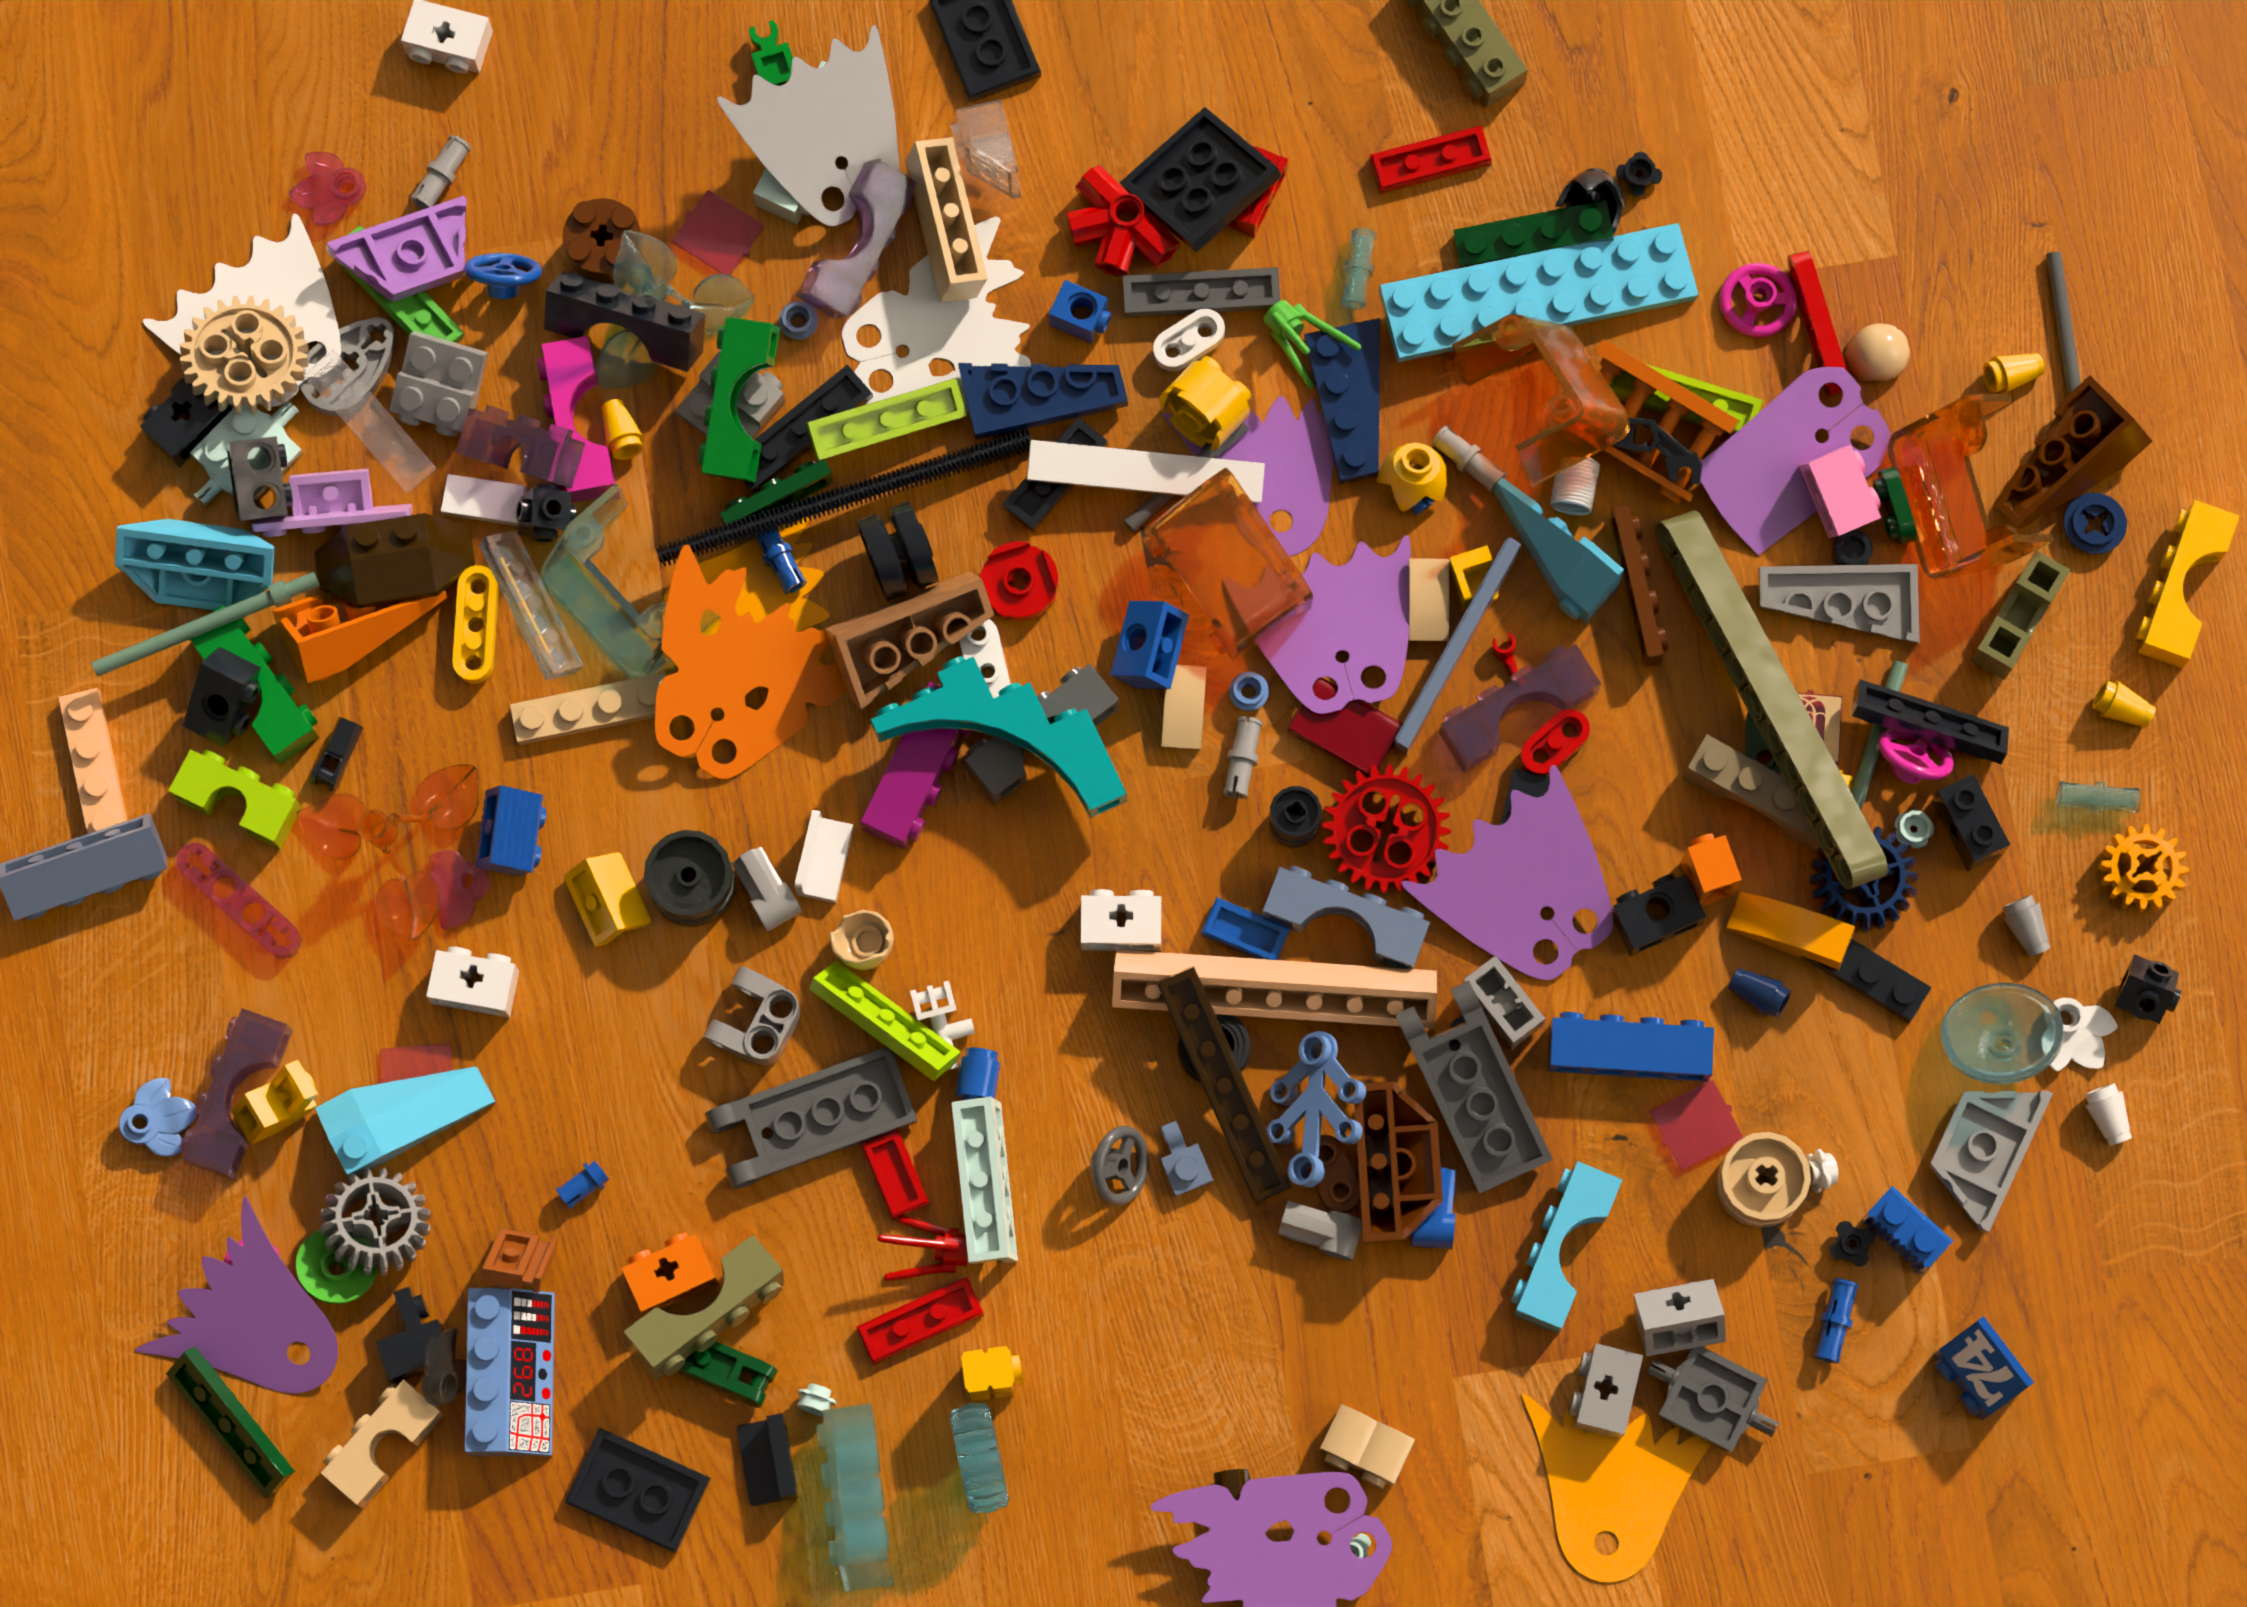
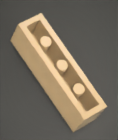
M953 138L915 141L905 163L939 301L948 302L977 298L988 278Z

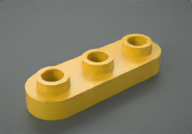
M481 565L465 569L459 576L457 584L452 663L458 677L471 684L485 681L491 675L494 668L499 584L494 573L489 568ZM477 583H484L486 585L485 591L481 594L472 592L474 585ZM475 621L484 623L483 628L478 632L470 630V625ZM470 660H480V667L477 670H469L467 665Z

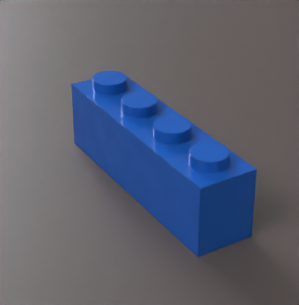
M1562 1012L1560 1013V1018L1553 1017L1550 1023L1548 1072L1708 1082L1712 1076L1714 1027H1704V1022L1700 1020H1681L1680 1025L1664 1024V1019L1656 1017L1640 1018V1023L1624 1022V1017L1620 1015H1601L1600 1020L1584 1019V1014Z

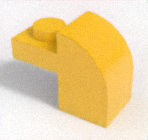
M296 1060L285 1065L271 1083L245 1093L231 1112L249 1143L254 1144L279 1133L305 1117L317 1106L313 1099L318 1093L312 1077L304 1071L300 1062Z

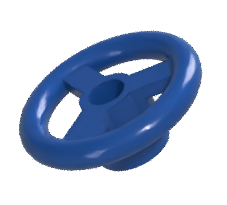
M489 253L469 259L464 265V272L470 279L486 284L488 296L498 299H510L518 296V286L527 285L538 280L542 275V268L538 262L526 256L510 253ZM515 266L525 268L529 270V272L516 269Z

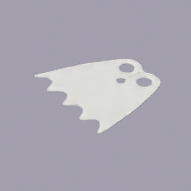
M297 214L292 216L291 230L289 236L284 241L277 243L260 236L254 237L252 258L246 266L234 268L223 263H217L215 265V283L213 288L207 293L197 294L186 290H178V310L173 319L168 321L143 319V323L148 329L181 355L180 343L185 342L184 330H194L192 326L193 317L205 320L204 307L216 312L218 311V300H221L229 307L232 306L233 296L238 297L241 305H246L249 296H253L256 306H260L265 299H269L271 311L282 305L284 307V318L294 315L296 327H303V340H307V343L318 341L325 345V358L317 364L309 363L308 367L303 368L304 380L311 377H322L338 364L341 355L340 334L329 289L314 248ZM244 329L241 331V333H252L255 330ZM224 332V334H226L230 339L233 340V338L227 332ZM214 350L209 354L219 355L222 354L224 351ZM270 355L265 357V359L267 360H275L279 358V356ZM259 371L257 372L260 377H264ZM237 377L234 379V381L242 382L247 380L248 378ZM295 380L297 385V392L299 390L300 384L304 381ZM284 390L286 401L297 394V392L292 393ZM275 398L271 399V406L283 404Z

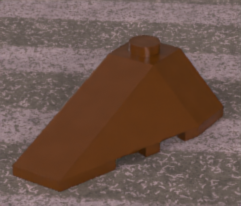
M2091 375L2060 402L2054 411L2056 418L2046 434H2039L2034 442L2037 446L2026 464L2020 465L1994 504L2018 530L2023 529L2123 469L2153 442L2137 421Z

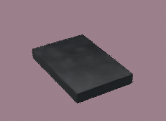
M928 0L969 103L1041 77V70L1012 0Z
M599 1427L565 1503L677 1554L711 1478Z

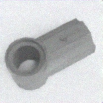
M762 847L747 851L732 863L735 873L752 899L750 901L767 932L802 913L786 882L782 883Z
M1288 1200L1278 1235L1318 1247V1251L1331 1257L1353 1261L1362 1232V1220L1338 1211L1327 1213Z

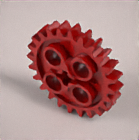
M1391 764L1387 765L1385 774L1379 775L1375 765H1371L1370 777L1365 778L1359 770L1356 771L1357 784L1355 785L1344 779L1342 785L1346 791L1345 795L1336 792L1331 794V797L1338 803V806L1325 807L1324 810L1328 815L1334 817L1333 821L1322 823V828L1332 831L1333 834L1323 840V845H1335L1336 848L1328 856L1329 860L1341 858L1343 861L1337 872L1340 874L1348 869L1352 870L1351 884H1354L1360 877L1365 878L1366 891H1369L1374 882H1379L1381 894H1385L1388 883H1394L1398 893L1402 892V882L1405 879L1418 884L1416 877L1418 872L1429 878L1431 872L1427 867L1428 862L1437 865L1434 854L1435 850L1443 849L1447 851L1449 848L1447 844L1439 840L1440 836L1451 834V829L1442 827L1440 823L1448 819L1450 813L1438 812L1437 810L1445 801L1444 797L1433 800L1430 797L1435 785L1431 784L1423 789L1419 786L1423 777L1421 773L1413 780L1407 779L1408 767L1405 766L1399 776L1393 774ZM1377 793L1384 799L1385 807L1382 812L1374 815L1364 810L1362 800L1367 794ZM1398 795L1400 801L1392 822V827L1397 829V835L1390 834L1388 836L1381 860L1375 863L1373 856L1381 835V831L1375 828L1376 823L1383 824L1392 797ZM1414 805L1421 810L1423 818L1418 826L1410 827L1401 821L1400 812L1405 806ZM1357 831L1369 833L1373 841L1371 849L1363 853L1355 851L1350 844V837L1353 833ZM1395 843H1403L1410 850V860L1402 865L1393 863L1388 856L1389 847Z

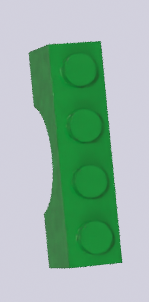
M726 317L725 326H720L717 334V348L721 349L719 365L715 364L713 366L710 379L711 388H715L712 404L708 403L704 415V425L708 427L706 443H701L698 453V464L702 466L701 473L712 477L756 483L762 444L751 438L743 429L738 418L737 402L742 387L750 377L761 370L774 367L780 327L772 323Z
M222 605L221 607H219L218 609H216L214 612L225 608V606ZM243 618L189 639L204 660L218 647H221L261 667L257 680L261 687L262 703L259 713L252 723V727L280 765L319 738L313 729V726L318 721L305 703L297 707L290 696L296 692L283 673L275 677L267 666L273 662V659L260 642L254 646L245 635L251 629Z

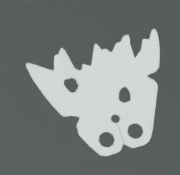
M992 217L974 225L988 278L977 298L940 302L929 256L927 255L909 271L910 284L908 295H902L894 290L881 292L870 299L847 320L842 329V338L848 356L860 362L855 370V374L873 393V398L867 404L956 378L967 412L968 406L958 363H972V366H991V363L1008 364V366L1031 367L1030 359L1015 351V347L1020 343V334L1025 332L1030 325L994 318L993 312L996 305L986 302V296L989 292L1019 279L1024 274L1023 271L1014 268L1009 260H988L986 258L1001 221L999 217ZM866 324L875 325L881 332L880 342L872 348L861 346L856 338L859 328ZM899 345H906L909 348V354L905 358H900L896 354V348ZM934 358L946 359L954 364L955 371L945 376H932L928 365ZM877 369L887 370L893 377L892 387L884 393L875 392L869 386L868 379L871 373Z

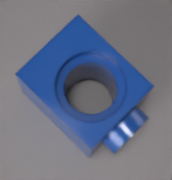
M1064 280L1049 312V325L1092 344L1097 333L1104 334L1111 319L1112 313L1108 312V298ZM1078 307H1086L1092 311V315L1087 319L1081 320L1075 318L1072 312Z

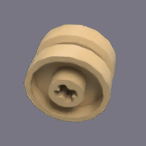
M1772 1132L1752 1133L1737 1141L1720 1163L1716 1177L1718 1198L1725 1211L1739 1223L1755 1228L1776 1226L1790 1218L1807 1197L1811 1182L1809 1162L1801 1148L1786 1136ZM1759 1175H1763L1768 1179L1769 1184L1766 1182L1760 1185L1756 1179Z

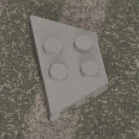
M1964 1091L1961 1094L1928 1166L1981 1232L1989 1233L2053 1093L2049 1091H2039L2036 1093Z

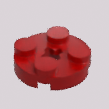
M1013 541L997 547L988 556V560L985 562L980 573V578L983 581L992 610L1003 620L1027 621L1043 614L1055 602L1059 586L1055 562L1047 552L1031 546L1030 543ZM1015 572H1020L1022 577L1029 576L1031 579L1030 582L1025 584L1024 590H1018L1016 587L1011 588L1008 583L1013 581V574Z

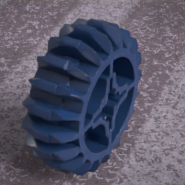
M1878 826L1872 832L1888 863V872L1885 877L1871 881L1867 886L1863 884L1852 889H1846L1839 880L1833 882L1832 867L1820 847L1817 849V853L1822 859H1813L1810 865L1813 870L1819 873L1810 875L1809 883L1821 886L1813 891L1811 894L1812 898L1817 900L1821 898L1826 899L1819 908L1820 912L1825 913L1832 908L1835 911L1832 916L1834 919L1840 920L1843 916L1847 918L1846 923L1853 926L1856 921H1860V928L1863 933L1869 931L1871 920H1873L1878 930L1885 928V917L1889 921L1896 923L1900 918L1896 909L1907 912L1910 904L1905 898H1913L1917 892L1914 887L1908 884L1916 882L1918 874L1906 871L1915 864V859L1913 857L1901 858L1908 847L1906 844H1901L1895 849L1891 845L1896 838V835L1890 833L1885 840L1879 838L1881 828ZM1894 875L1895 886L1893 895L1887 902L1880 905L1878 900L1880 895L1878 883L1885 881L1888 876ZM1839 893L1841 895L1851 893L1858 896L1863 906L1867 905L1868 908L1850 904Z

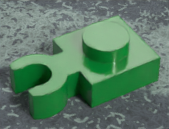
M771 20L769 21L771 34L766 38L759 37L754 26L749 28L752 44L761 50L752 53L751 56L757 75L771 84L781 86L789 81L793 56L788 42L777 45L779 41L778 26Z

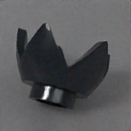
M1591 168L1579 173L1566 184L1555 207H1562L1564 203H1566L1567 208L1607 200L1614 234L1621 219L1622 208H1625L1626 204L1621 188L1613 177L1602 169Z

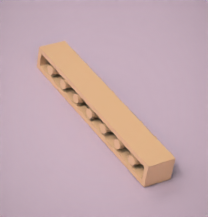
M1116 950L1112 1007L1169 1011L1157 981L1195 966L1215 1014L1400 1026L1395 1014L1414 1006L1424 1028L1434 1029L1437 971Z

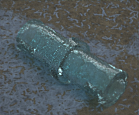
M1355 228L1351 231L1349 257L1343 264V272L1346 274L1343 298L1341 299V305L1349 309L1359 310L1366 307L1368 281L1374 273V265L1371 263L1374 240L1376 239V233L1370 229Z
M2059 781L2057 785L2056 804L2059 807L2091 808L2093 813H2102L2103 809L2137 813L2140 807L2141 793L2140 789L2136 787L2106 786L2105 782L2095 781L2093 785Z

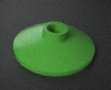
M319 1229L305 1239L297 1253L296 1274L301 1286L310 1296L328 1304H345L360 1298L372 1286L378 1267H372V1272L367 1277L363 1272L364 1265L358 1264L357 1268L350 1272L348 1269L349 1258L337 1263L335 1260L337 1249H326L325 1242L329 1237L321 1235ZM352 1238L361 1245L371 1247L370 1243L364 1238ZM337 1264L344 1269V1272L340 1275H333L328 1269L330 1266Z

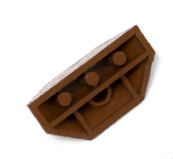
M1394 1081L1363 1083L1366 1087L1365 1098L1359 1104H1354L1355 1121H1358L1363 1129L1362 1137L1357 1142L1363 1243L1405 1241L1443 1203L1438 1122L1416 1101L1402 1091Z

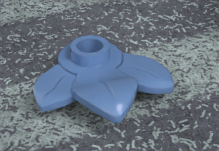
M157 1078L145 1083L137 1090L134 1105L126 1108L120 1116L119 1131L126 1141L136 1145L145 1144L155 1155L163 1157L175 1156L183 1153L185 1150L179 1133L194 1122L199 1113V1108L187 1099L170 1097L171 1086L169 1079ZM143 1118L147 1122V1126L144 1129H137L132 1125V1120Z

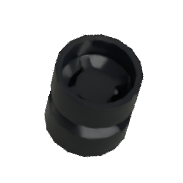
M1290 786L1282 789L1274 797L1270 806L1269 829L1273 838L1279 844L1288 848H1301L1310 844L1316 838L1321 822V804L1318 797L1311 790L1302 786Z

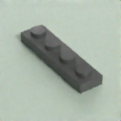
M1278 267L1123 276L1125 318L1192 314L1200 309H1210L1217 313L1269 310L1280 301Z

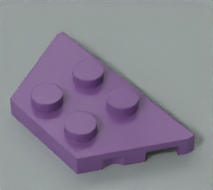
M461 196L327 242L326 250L331 257L391 302L463 278L465 211L467 200L465 196Z

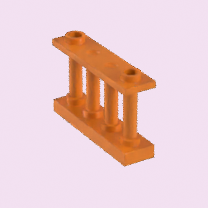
M1603 339L1595 353L1603 357L1599 363L1602 367L1571 419L1569 420L1563 415L1557 414L1554 421L1562 425L1558 432L1576 443H1579L1583 437L1662 485L1659 493L1677 504L1681 502L1682 498L1691 502L1695 495L1684 489L1693 474L1690 468L1683 467L1679 470L1678 482L1670 481L1651 469L1660 453L1657 448L1652 453L1642 452L1636 460L1617 449V447L1612 446L1615 422L1604 440L1584 429L1583 427L1614 376H1620L1623 370L1637 378L1633 383L1636 387L1618 417L1635 418L1649 394L1653 396L1656 390L1670 397L1666 404L1669 408L1658 426L1669 435L1673 432L1682 415L1687 416L1690 410L1704 418L1700 424L1703 428L1689 449L1691 453L1697 452L1700 460H1702L1716 435L1721 436L1724 430L1733 434L1740 421ZM1651 437L1647 444L1650 446L1654 439Z

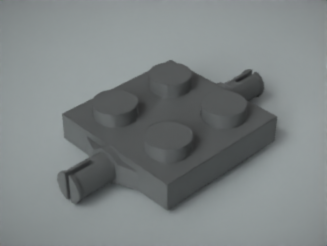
M1703 1346L1691 1348L1686 1360L1676 1370L1654 1359L1647 1372V1375H1651L1669 1384L1667 1387V1398L1657 1417L1729 1454L1733 1452L1741 1434L1750 1426L1772 1438L1779 1424L1778 1421L1757 1412L1759 1397L1768 1380Z

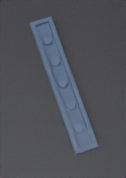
M1510 537L1506 538L1397 734L1394 742L1395 750L1406 756L1515 562L1521 548V543Z

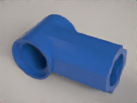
M1441 1167L1443 1203L1412 1233V1246L1452 1250L1455 1230V1214L1452 1213L1456 1179L1455 1170Z

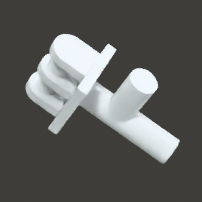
M949 981L943 982L944 986L934 989L932 985L927 986V991L916 993V990H911L910 993L917 1020L930 1018L933 1032L953 1046V1039L975 1034L971 1018L951 1024L947 1023L945 1013L957 1010ZM947 998L949 1005L938 1008L936 1000ZM931 1002L932 1009L921 1012L920 1005ZM958 1061L948 1070L958 1068Z

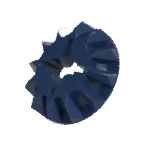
M2087 493L2079 496L2072 501L2063 516V533L2069 538L2071 546L2084 551L2085 555L2090 553L2103 555L2116 548L2123 540L2127 529L2126 515L2122 507L2113 498L2101 493ZM2105 514L2106 516L2100 526L2103 533L2094 530L2085 535L2084 531L2088 525L2085 517L2094 520Z

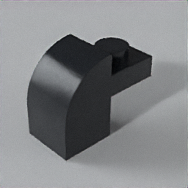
M410 1287L393 1292L406 1331L376 1341L388 1380L396 1384L429 1370L439 1359L445 1341L443 1324L438 1319L425 1323L424 1319L430 1317L425 1299L422 1294L416 1296Z

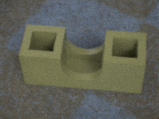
M2036 550L1978 646L1971 661L2005 680L2066 579L2070 569Z

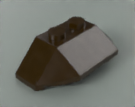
M427 513L347 525L315 551L319 589L326 593L329 592L359 609L438 596L454 583L465 569L475 565L471 528Z

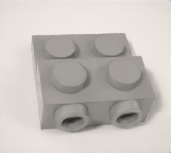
M413 331L409 335L402 371L397 374L389 411L398 413V420L409 425H421L422 421L435 424V431L443 435L457 436L459 432L464 433L473 424L488 352Z
M721 349L698 376L699 382L675 410L678 417L706 438L708 427L704 425V415L708 403L712 404L715 390V388H711L710 384L711 372L715 364L719 365ZM765 371L762 376L756 373L750 377L742 387L738 397L737 413L739 421L745 432L753 439H756L786 402L784 392L781 391L783 384L768 371Z

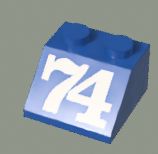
M1984 1316L1933 1354L1937 1359L1934 1366L1938 1373L1947 1383L1953 1381L1962 1392L1959 1399L1963 1406L1972 1416L1978 1414L1982 1420L2034 1383Z

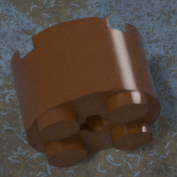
M606 198L582 201L574 207L565 222L563 244L569 262L577 274L587 279L617 286L640 269L644 260L645 244L638 220L629 207L616 200ZM609 239L605 241L604 246H598L597 243H602L603 240Z

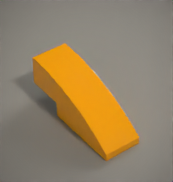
M1740 892L1726 926V930L1800 959L1801 956H1805L1838 970L1855 929L1853 925L1820 913L1745 892Z

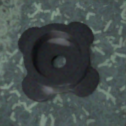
M1637 152L1627 161L1626 165L1620 164L1617 167L1616 177L1619 180H1624L1632 196L1640 197L1644 195L1646 188L1661 182L1662 172L1660 169L1655 168L1654 162L1646 153ZM1640 171L1643 176L1637 177L1635 173Z
M1849 1221L1840 1222L1836 1227L1838 1235L1835 1243L1829 1248L1830 1255L1835 1260L1842 1259L1852 1262L1856 1267L1866 1265L1869 1260L1867 1255L1869 1245L1875 1241L1874 1232L1869 1228L1863 1230L1855 1228ZM1850 1240L1856 1242V1246L1854 1248H1851L1849 1246Z

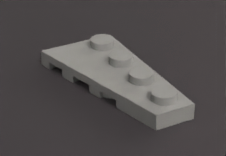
M1918 564L1774 566L1758 568L1759 608L1914 644L1920 643Z

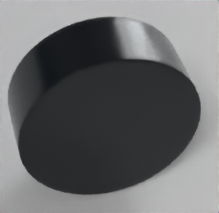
M1857 529L1837 536L1832 546V556L1837 565H1866L1873 552L1870 538L1864 532Z

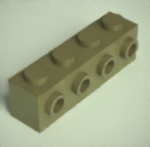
M1405 0L1411 8L1415 6L1418 8L1423 16L1422 23L1428 34L1432 38H1439L1445 47L1443 53L1449 64L1454 69L1460 68L1466 77L1464 81L1468 91L1475 99L1481 98L1486 107L1525 84L1528 69L1479 0Z

